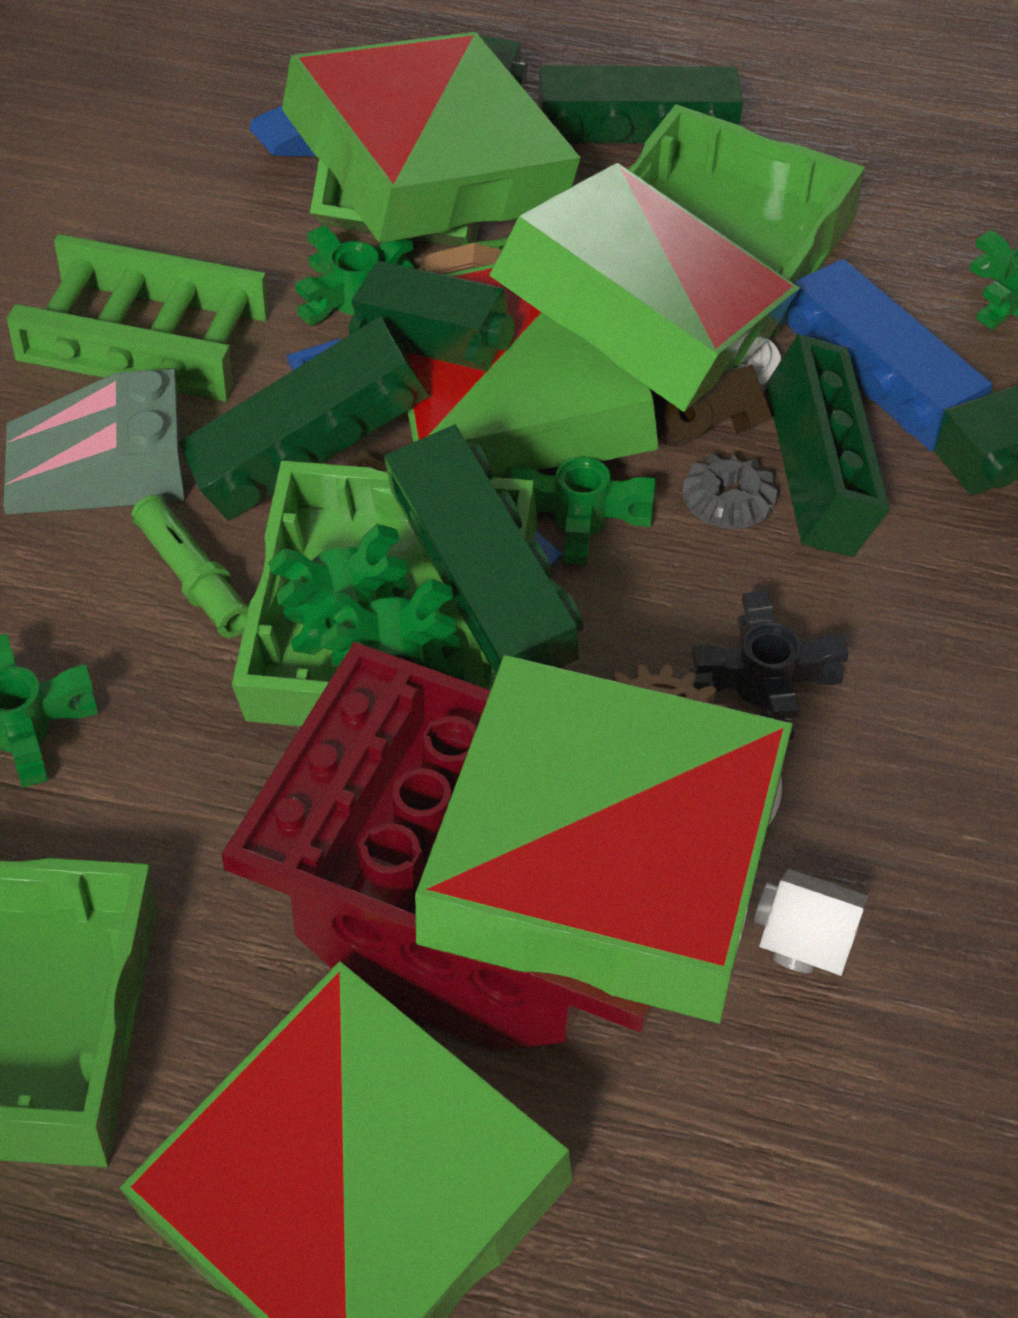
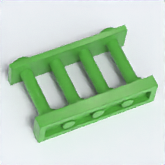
M58 234L56 236L54 244L61 283L47 307L40 309L15 304L6 318L16 361L102 378L119 372L175 369L178 393L227 402L234 388L230 346L226 344L240 317L267 321L269 306L266 273ZM84 287L112 292L98 319L69 314ZM136 297L164 302L150 330L121 324ZM187 307L217 312L203 340L174 335Z

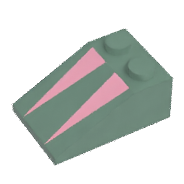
M175 369L114 373L8 422L6 426L3 502L5 515L136 505L141 499L149 495H160L167 503L184 502L183 450L179 443L182 440V418Z

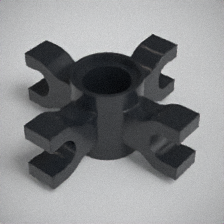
M768 591L743 593L742 604L745 615L739 616L738 620L740 634L743 639L742 648L723 649L714 645L693 646L692 658L695 668L689 669V672L691 671L696 674L694 687L700 690L704 687L713 686L716 689V693L726 688L736 687L744 700L762 707L763 717L792 723L791 718H797L800 711L797 697L792 690L794 682L811 681L820 685L842 684L843 673L839 662H847L849 655L844 635H827L808 643H800L792 630L774 623ZM793 724L789 740H792L794 738L795 731Z

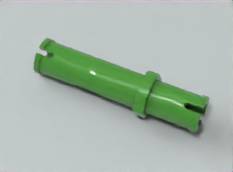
M149 495L141 499L131 512V516L134 518L132 521L141 529L159 552L162 559L182 582V592L189 603L203 609L222 637L234 638L243 634L249 605L243 601L231 586V576L227 569L218 561H212L193 535L169 508L167 501L160 495Z

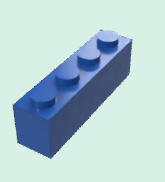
M841 259L793 282L800 289L789 305L786 324L792 328L796 335L800 334L848 348L858 388L895 419L907 433L913 435L930 451L934 450L945 409L987 396L991 393L993 384L846 260Z

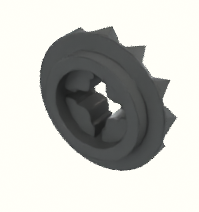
M733 452L726 460H721L716 455L710 453L704 464L692 463L689 474L683 482L682 494L687 508L701 521L724 529H742L762 522L771 514L775 506L778 490L773 486V473L760 471L757 459L744 463L738 461ZM733 483L741 485L740 490L732 488L719 496L720 485L724 487H729Z

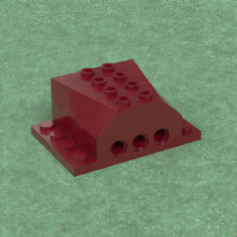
M354 642L223 850L224 870L291 896L295 936L331 969L340 961L404 1015L491 1050L563 1043L566 1041L580 1010L642 1033L653 1006L612 996L586 982L551 973L520 972L416 944L415 894L491 690Z

